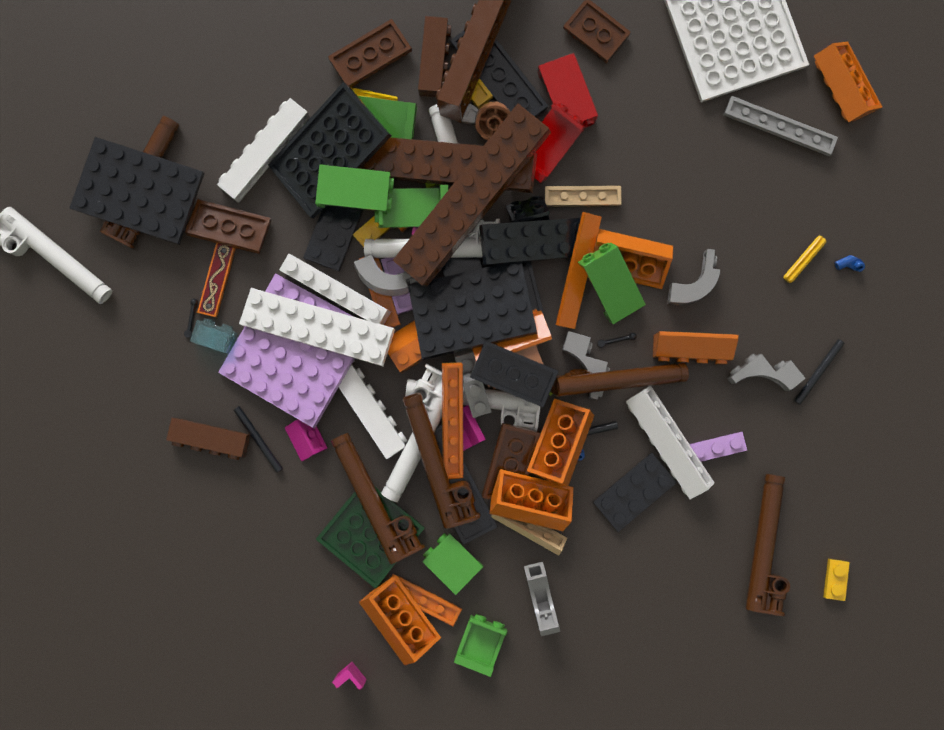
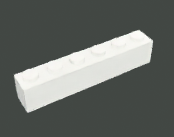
M291 98L288 101H284L280 105L278 113L269 118L267 126L256 134L252 144H248L244 148L241 157L232 162L231 169L221 175L217 185L239 203L268 169V164L310 119L308 112Z
M291 254L287 255L279 269L367 321L384 325L391 313L386 308Z
M351 364L339 385V389L384 457L389 459L405 448L407 439L402 432L398 433L395 429L397 424L392 416L387 417L384 410H386V407L382 401H377L373 396L376 392L370 384L366 385L363 378L365 376L360 368L356 369Z
M648 386L628 399L626 403L629 410L636 416L640 427L649 436L651 444L656 447L661 459L670 468L672 476L681 485L683 493L689 499H692L709 490L714 481L653 388Z

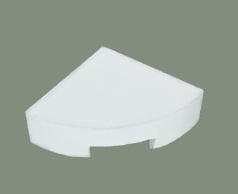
M469 104L462 122L466 124L475 123L478 108Z

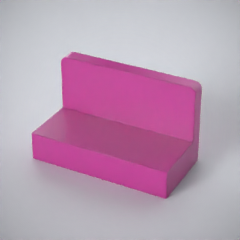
M468 405L463 407L464 451L485 440Z
M297 419L285 427L301 461L327 449L317 426L312 428Z
M351 662L336 675L332 683L338 688L350 678L356 687L361 690L367 679L356 665Z

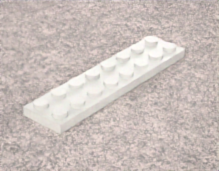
M254 288L250 289L239 322L240 325L379 366H384L395 329L392 327Z

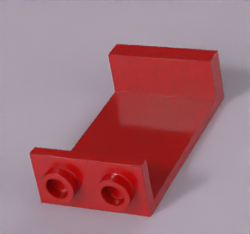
M574 53L539 65L537 73L540 79L543 78L552 104L562 103L569 109L568 113L570 115H577L584 121L583 125L585 127L595 124L598 113Z
M553 103L551 105L552 109L542 121L550 129L551 134L536 151L535 179L540 183L547 179L586 128L583 125L584 121L577 115H570L568 113L569 109L562 103Z

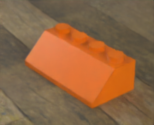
M848 42L832 43L814 55L815 65L822 71L824 82L831 88L833 99L839 104L842 109L841 114L848 123L882 108Z
M599 229L593 253L599 250L601 245L613 243L619 248L635 283L659 289L663 288L673 259V246Z
M532 310L538 334L495 344L512 352H518L551 340L552 337L542 311ZM482 347L472 349L476 361Z
M415 320L394 333L388 350L390 358L401 374L423 360Z
M659 331L653 338V358H658L660 362H670V359H677V362L689 363L690 359L696 360V363L707 364L708 360L716 361V364H727V361L734 359L738 335Z
M554 398L527 472L568 488L595 416L591 410Z
M500 469L491 496L490 514L564 531L572 521L574 487L568 486L567 488L550 481Z
M396 575L379 585L359 601L362 608L404 665L415 663L441 638Z

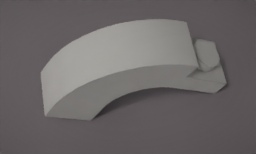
M707 249L704 251L701 275L695 283H671L669 285L667 304L687 305L694 303L706 296L714 288L720 275V269H713L717 263L715 250Z
M372 254L354 262L356 272L361 281L369 289L381 295H404L409 293L408 285L419 283L407 272L397 275L384 273L376 265Z
M543 562L524 566L541 636L560 632Z

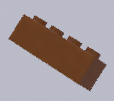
M425 16L418 85L419 96L436 97L437 90L442 88L444 84L443 76L448 71V62L445 61V55H449L450 43H447V37H451L452 27L448 25V18Z
M171 418L166 440L172 441L171 445L183 447L184 444L190 445L191 450L202 452L203 448L209 450V454L220 456L221 453L228 454L227 458L239 460L240 457H246L251 435L184 419Z

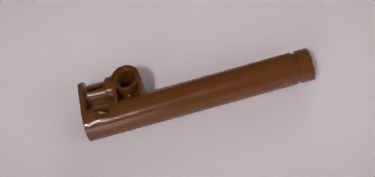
M162 116L160 119V123L157 125L143 151L144 153L160 158L165 154L175 135V131L177 132L180 126L177 122L166 116ZM108 221L104 222L99 231L132 249L135 248L133 246L135 239L141 234V232Z
M685 363L592 373L585 369H573L569 373L557 376L550 392L556 396L687 382L689 371Z
M414 393L404 397L402 400L404 406H406L408 419L443 527L446 529L453 528L479 519L481 515L479 512H476L471 485L467 481H458L452 484L449 482L422 394ZM465 488L468 490V493L460 495L458 490Z
M349 433L331 440L390 564L398 562L425 548L424 544L421 545L416 535L417 530L413 520L409 516L403 515L392 521L390 520L353 442H351ZM402 519L407 520L409 523V528L406 530H402L399 527V521Z
M766 474L745 609L776 616H785V613L782 612L783 602L786 600L787 593L790 590V583L784 577L771 574L785 477ZM781 580L783 585L781 589L776 590L775 584Z

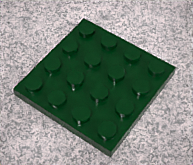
M375 487L390 520L392 521L403 515L409 516L413 520L418 537L425 527L394 501L384 497L381 491ZM356 492L351 495L316 538L318 542L375 589L397 563L390 564ZM400 520L399 527L402 530L408 529V521Z

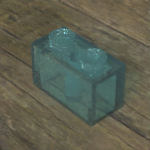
M206 318L203 321L197 320L190 342L229 354L237 336V332L232 331L233 327L225 324L219 327L214 325L215 321Z

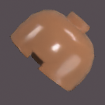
M497 101L483 104L478 109L475 117V126L481 137L489 140L510 114V110L504 104Z

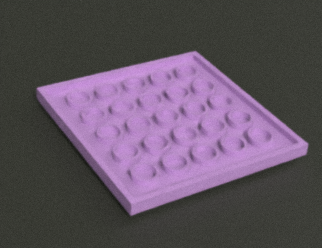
M276 273L265 291L352 316ZM244 327L218 373L315 428L355 358Z

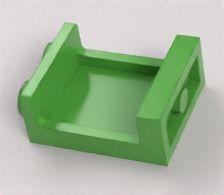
M444 533L437 540L439 544L434 549L430 547L423 554L425 558L422 562L456 595L483 568V564L466 550L451 533L448 535Z
M471 615L454 658V663L491 677L499 650L507 634V629L500 622L494 621L491 623L486 621L487 618L482 615Z

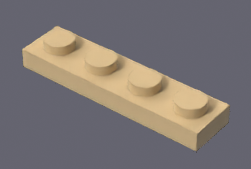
M545 186V203L547 207L621 206V186Z
M493 514L491 516L493 519L558 556L566 543L567 537L551 528Z

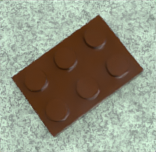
M585 0L563 26L566 32L606 63L631 33L591 0Z

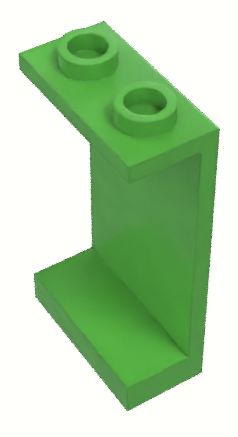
M358 96L392 135L391 138H414L417 103Z
M319 165L315 204L317 207L325 208V205L383 211V214H387V209H391L392 204L389 190H393L394 178H391L390 172Z
M440 185L439 188L389 190V197L392 198L391 209H387V214H383V211H374L375 223L379 224V228L419 227L447 193L448 185Z
M613 243L601 245L599 250L586 254L578 262L585 269L605 309L604 315L606 319L612 324L646 305L619 248Z

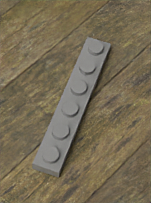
M734 96L730 97L724 112V116L827 156L832 154L838 139L837 136Z

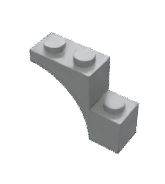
M570 331L567 332L562 349L563 352L576 358L585 370L592 373L610 370L607 367L608 362L586 356V353L590 354L593 344L590 342L591 337ZM604 391L589 393L588 398L598 400V396L602 397Z
M469 349L454 353L456 363H463V387L473 418L491 413L483 383L470 378L476 363L473 350Z
M762 354L750 355L744 360L746 364L741 368L739 365L729 372L731 375L727 378L731 384H735L746 377H763L774 381L784 391L792 390L806 379L791 360L786 362L782 360L774 366L776 369L774 370Z

